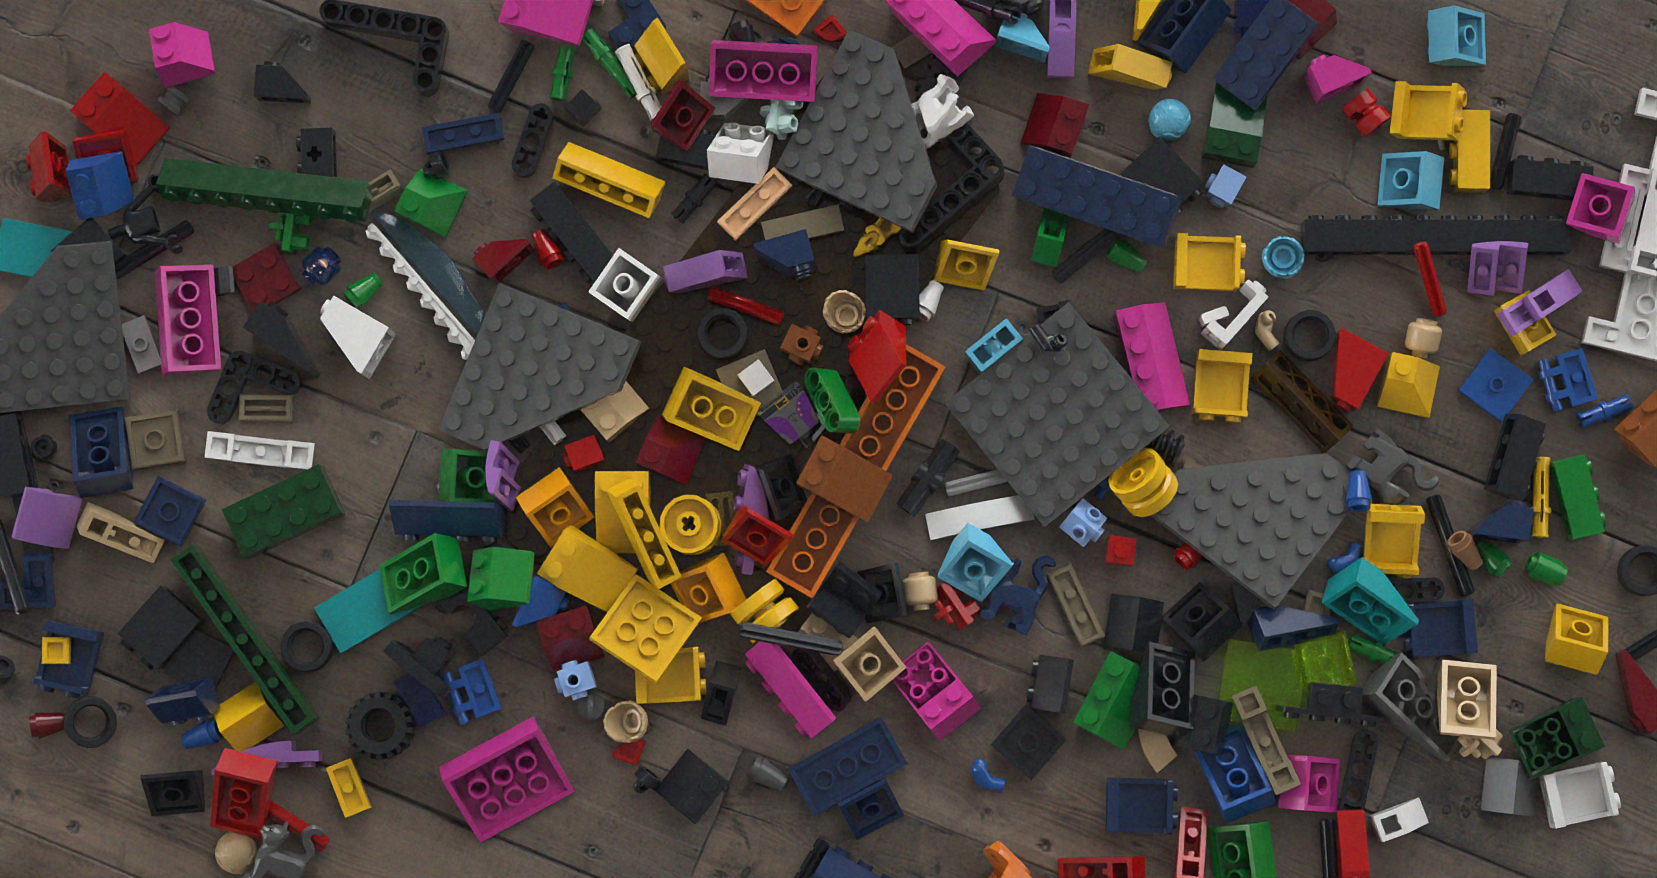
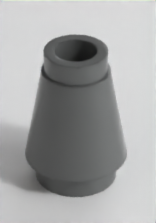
M756 756L746 772V775L751 778L750 781L779 791L782 790L788 779L787 776L764 757L760 759Z

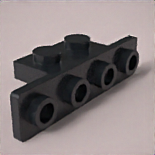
M1309 682L1306 708L1276 705L1275 711L1284 712L1283 717L1299 719L1300 714H1308L1309 720L1325 722V716L1335 717L1334 723L1350 724L1351 719L1360 720V725L1376 727V722L1385 723V717L1361 714L1363 688Z

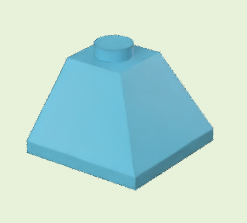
M1022 12L1020 19L1012 16V18L1018 20L1016 24L1003 20L995 47L1045 63L1050 47L1033 21L1028 19V16Z
M967 523L952 541L938 572V578L982 602L1013 564L989 534Z

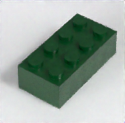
M320 464L222 509L243 558L246 559L258 556L346 515L325 467Z

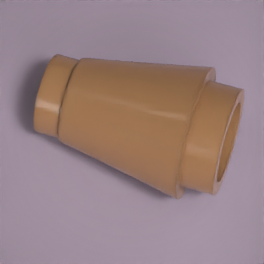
M1458 531L1448 539L1449 551L1470 570H1476L1483 564L1471 534L1465 531Z

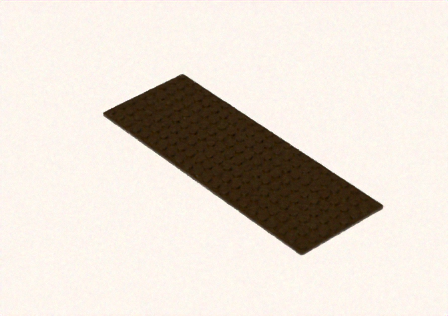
M821 79V80L819 81V83L816 85V90H817V88L819 87V85H820L822 79ZM804 101L803 107L795 112L794 116L798 119V124L810 102ZM922 128L920 131L921 136L926 138L928 132ZM794 132L787 133L786 140H779L777 137L774 139L768 170L765 175L773 167H776ZM939 140L933 146L926 149L930 166L937 182V188L928 205L971 169L961 156ZM780 172L793 187L735 241L717 221L756 184L741 182L680 261L717 250L743 253L748 278L714 287L782 311L784 316L781 324L775 325L709 301L707 295L711 287L684 293L669 292L663 282L623 333L642 341L626 381L649 407V410L610 443L581 409L568 413L556 420V423L567 436L555 446L546 435L543 436L516 472L514 481L521 487L519 495L560 467L595 517V471H649L651 474L650 509L659 528L660 517L665 506L674 498L682 495H697L709 501L719 511L723 522L722 535L717 545L707 553L698 556L685 555L667 544L679 572L704 559L720 554L727 546L725 542L721 541L722 536L736 512H733V503L735 496H739L740 486H738L737 480L739 471L744 469V464L755 467L792 454L794 459L804 445L799 439L789 444L756 413L739 451L709 438L706 439L687 486L637 465L635 462L657 417L664 418L662 413L683 367L721 383L716 369L765 349L782 391L793 382H798L814 409L815 405L805 386L806 372L810 368L836 370L839 374H856L849 362V349L847 347L850 340L855 335L859 336L863 331V326L866 322L865 317L862 327L851 333L842 334L834 331L827 324L823 316L825 299L832 292L847 290L856 294L865 304L866 308L865 255L912 254L903 249L899 233L891 235L883 244L878 245V250L854 257L853 252L864 233L866 234V227L875 224L879 217L856 206L853 207V210H847L839 206L844 232L809 239L815 259L816 272H812V277L797 281L796 277L790 279L758 261L754 243L765 240L761 222L838 205L839 199L826 193L818 205L813 207L804 199L812 186ZM970 183L965 189L972 192L977 190L979 185L977 183ZM999 185L918 253H913L918 254L919 294L934 277L940 241L952 240L961 242L999 193ZM950 200L946 203L945 207L954 209L958 206L959 202ZM930 217L926 220L925 224L934 226L938 223L939 219ZM910 234L906 237L905 241L907 243H914L918 240L919 236ZM716 308H727L737 312L747 326L748 340L745 348L739 355L731 359L718 360L710 357L703 351L698 341L697 328L700 320L706 313ZM725 318L713 321L707 330L709 343L717 349L732 347L738 338L736 325L731 320ZM791 324L800 328L806 325L818 331L817 336L821 337L820 344L823 345V349L817 360L812 358L810 364L804 362L803 365H799L788 359L789 354L781 351L780 347ZM802 342L799 344V347L806 348L808 344ZM595 435L606 462L577 473L572 467L568 469L562 455L566 453L565 445ZM518 501L513 512L507 510L505 538L520 550L534 552V561L542 566L553 547L548 545L527 517ZM595 518L579 528L580 531L596 540ZM694 521L688 524V529H695ZM615 553L637 567L638 570L635 574L649 582L636 553ZM671 584L659 589L679 602ZM594 606L597 610H599V611H600L601 613H603L604 615L607 614L606 611H604V610H602V609H600V608Z

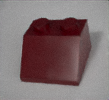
M1037 93L1020 143L1036 146L1071 158L1089 104L1065 96Z
M585 605L535 622L554 674L557 671L563 670L562 664L574 660L581 664L605 657L603 649L589 640L591 634L596 629L589 606Z

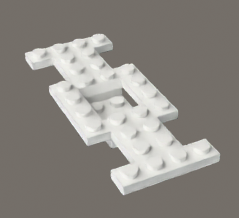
M1646 88L1640 89L1634 115L1657 120V91ZM1656 135L1649 169L1629 164L1622 165L1619 183L1634 186L1635 197L1620 244L1605 240L1599 267L1625 273L1614 321L1611 322L1591 316L1587 317L1581 343L1657 362ZM1646 195L1647 198L1644 206V211L1641 219L1636 245L1633 246L1644 197Z

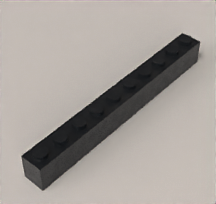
M1311 215L1301 223V246L1305 255H1415L1413 246L1422 241H1426L1429 245L1431 255H1471L1472 244L1495 241L1528 243L1527 255H1567L1572 251L1571 226L1566 225L1567 220H1563L1561 215L1547 216V220H1536L1535 215L1520 216V220H1510L1508 215L1494 216V220H1483L1482 215L1467 216V220H1457L1455 215L1441 216V220H1430L1429 215L1414 216V219H1404L1402 215L1388 216V219H1377L1376 215L1361 216V219H1351L1349 215L1335 216V219H1324L1323 215Z

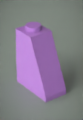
M717 250L663 266L665 272L664 283L669 292L684 293L748 278L743 253Z

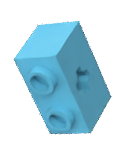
M1006 318L968 348L964 356L975 370L981 374L1023 340V338Z

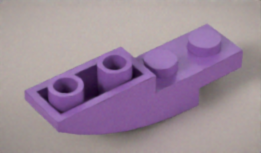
M1049 0L1048 45L1050 48L1048 52L1047 78L1074 79L1076 0Z
M1567 269L1497 315L1512 337L1580 294L1582 289L1570 270Z
M744 464V469L740 470L738 474L737 484L740 486L739 496H735L733 512L737 513L742 504L769 520L768 507L761 480L755 467ZM737 550L734 561L735 566H738L737 571L742 574L752 575L755 560Z
M296 740L262 744L242 751L277 760L276 768H289V762H299V767H316V761H323V750L296 751ZM216 767L211 770V775L215 774Z

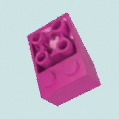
M929 641L902 661L907 668L892 680L938 741H941L981 709L972 694Z

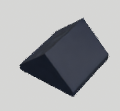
M885 778L837 803L857 840L904 816Z

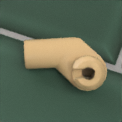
M1270 310L1259 314L1255 327V334L1268 351L1279 344L1278 340L1271 333L1273 322L1276 321V315Z

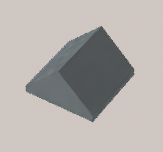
M1494 757L1485 759L1480 810L1534 817L1538 777L1531 780L1523 762L1520 760Z

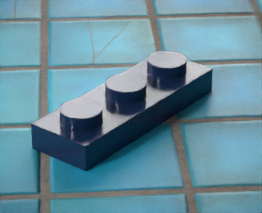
M499 113L421 127L427 155L437 151L444 152L505 140Z

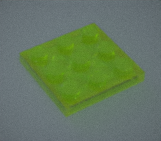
M1228 639L1218 700L1233 703L1230 721L1242 723L1231 696L1257 686L1274 728L1296 732L1298 719L1283 717L1284 712L1275 711L1276 705L1300 708L1308 652L1280 647L1259 651L1256 643Z

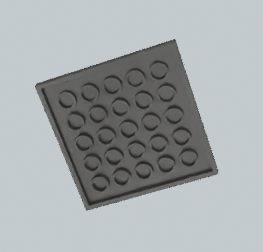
M1069 302L1041 324L1048 335L1063 334L1066 336L1068 343L1063 351H1043L1032 335L1028 334L945 402L947 407L1044 527H1047L1170 427Z

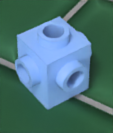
M1082 498L1059 528L1084 547L1090 539L1096 542L1105 531L1101 526L1107 520V517Z
M577 660L562 664L563 670L557 671L558 677L554 678L558 693H564L565 697L571 696L573 701L588 696V690L597 688L596 680L588 661L578 664ZM576 675L578 677V683L576 685H573L571 683V678Z

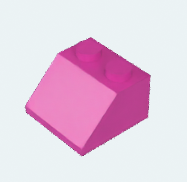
M176 22L149 29L155 69L165 88L216 74L210 37L207 31Z
M1322 55L1311 61V65L1307 66V71L1302 77L1317 105L1363 84L1372 72L1366 66L1336 55L1328 58Z
M1582 173L1566 225L1592 237L1620 244L1635 197V187Z
M1286 754L1293 765L1301 785L1279 794L1278 808L1337 813L1340 759Z

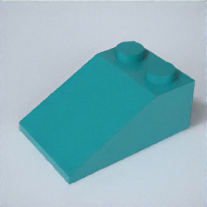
M1363 557L1327 581L1322 604L1375 641L1382 643L1383 646L1418 625V618L1383 571Z

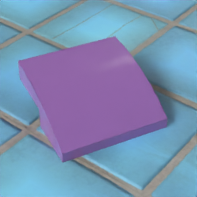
M1495 241L1472 244L1467 292L1494 296L1495 290L1522 294L1528 243Z
M491 440L486 458V484L488 492L508 511L513 512L517 502L516 497L521 490V487L514 481L520 461L501 442Z
M25 487L11 537L29 543L69 549L82 499L75 495L53 493L49 489Z

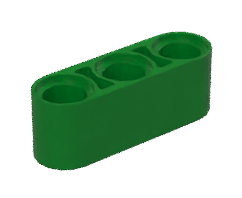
M810 368L805 374V386L826 429L834 433H856L860 427V416L839 373L833 369Z

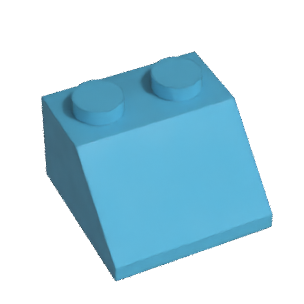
M1455 5L1428 11L1429 63L1441 66L1486 65L1485 13Z
M1427 151L1382 154L1377 206L1417 211L1440 210L1444 157Z

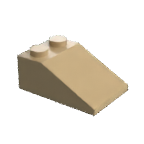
M1442 660L1437 675V705L1440 734L1495 740L1497 665Z

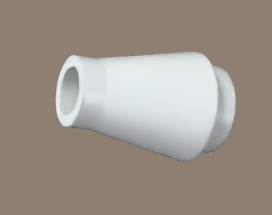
M930 280L929 284L919 294L920 319L924 321H929L931 317L935 316L940 296L944 289L940 283L934 280Z

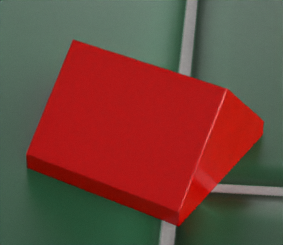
M741 504L721 541L767 567L793 539L794 534Z

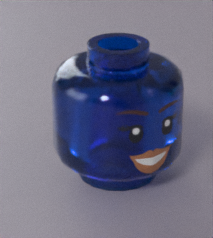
M317 246L302 260V266L305 270L302 275L311 284L317 282L320 285H327L340 273V263L342 260L329 246L325 248Z

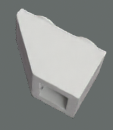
M1419 797L1368 816L1379 842H1385L1407 834L1429 823Z

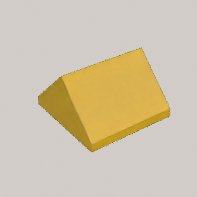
M941 240L934 281L985 291L999 256V250L952 240Z
M1528 290L1495 309L1496 316L1498 317L1497 314L1522 299L1531 291ZM1546 316L1512 337L1504 327L1520 356L1556 336Z
M256 682L221 703L220 708L213 713L220 733L236 751L240 752L254 747L285 727L279 714Z

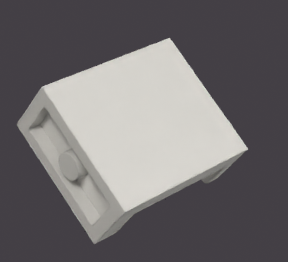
M1247 280L1239 289L1249 299V303L1226 329L1213 319L1200 333L1220 351L1268 298L1265 294L1266 289L1259 282L1254 281L1252 283L1250 280Z
M1596 762L1554 771L1538 777L1550 828L1557 829L1566 827L1569 824L1619 815L1618 809L1621 808V802L1618 793H1614L1612 782L1615 781L1612 767L1607 765V762Z

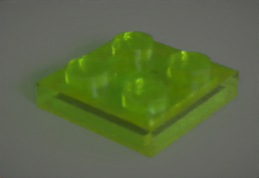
M1338 631L1295 645L1306 697L1309 682L1343 686L1357 683L1345 631Z

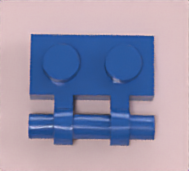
M1583 348L1555 356L1557 367L1554 368L1550 367L1548 358L1538 361L1540 368L1538 374L1540 380L1544 381L1547 391L1545 397L1547 403L1550 402L1553 412L1563 410L1560 399L1566 397L1570 407L1598 399ZM1561 375L1564 390H1557L1553 376Z
M484 659L458 668L461 679L456 681L451 671L441 675L443 681L452 688L448 694L453 705L451 710L453 716H457L460 725L469 722L466 712L473 709L476 718H480L502 709ZM464 686L470 700L465 703L462 702L458 691L459 688Z

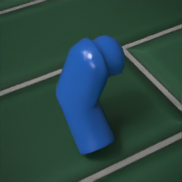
M1350 542L1345 556L1338 559L1332 557L1328 560V569L1334 571L1335 574L1339 573L1358 560L1363 546Z
M982 759L975 760L971 767V775L977 785L981 788L1003 792L1005 779L992 777L986 768V761Z

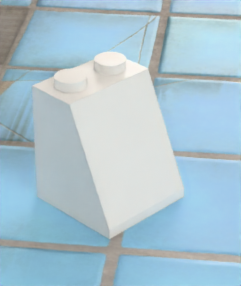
M618 248L589 290V293L633 322L663 278Z
M333 296L331 300L328 299L323 304L320 311L322 314L320 319L356 371L370 379L396 333L384 324Z

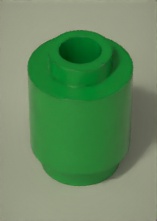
M1541 552L1530 555L1525 565L1529 577L1550 586L1554 584L1560 586L1568 572V567L1564 566L1562 561Z

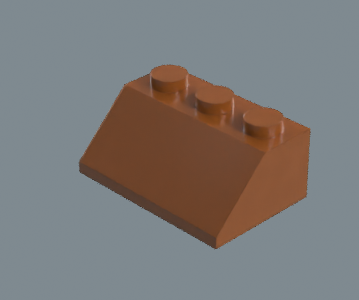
M1657 389L1614 428L1623 447L1655 470H1657Z

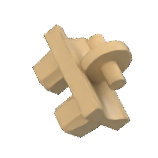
M1496 729L1495 740L1460 736L1457 740L1463 746L1459 753L1463 757L1472 754L1476 759L1480 756L1483 759H1487L1492 755L1498 756L1502 751L1499 744L1503 735Z

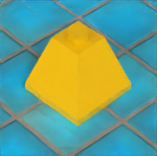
M1396 352L1390 353L1386 359L1377 407L1430 418L1440 366L1418 357Z

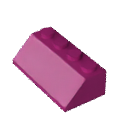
M885 0L891 13L957 77L997 42L955 0Z
M713 40L710 50L709 96L815 102L818 46Z
M213 265L160 266L154 271L162 376L190 375L221 370Z
M1166 303L1143 304L1116 310L1114 319L1127 373L1158 412L1190 405Z
M758 642L745 654L748 658L745 664L754 675L757 672L762 675L765 680L761 684L770 695L776 693L781 699V702L778 703L779 707L787 717L792 714L796 718L798 723L794 726L804 738L809 735L812 739L837 719L779 645Z

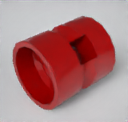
M1369 87L1341 109L1350 121L1356 120L1355 127L1364 138L1391 118V114L1383 105L1376 104L1377 97Z

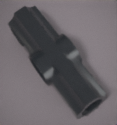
M941 439L928 459L923 461L911 478L912 482L896 505L915 517L930 494L933 495L946 476L944 474L960 451L949 442Z

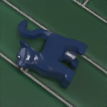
M1041 556L1032 565V575L1037 582L1033 589L1012 583V580L1019 573L1022 560L1017 558L1016 560L1010 559L1013 566L990 592L989 604L987 608L981 609L979 616L991 621L997 615L1000 608L1005 606L1013 610L1011 619L1005 621L1004 626L1027 636L1034 621L1035 610L1048 585L1047 578L1043 573V567L1056 566V561L1049 556Z

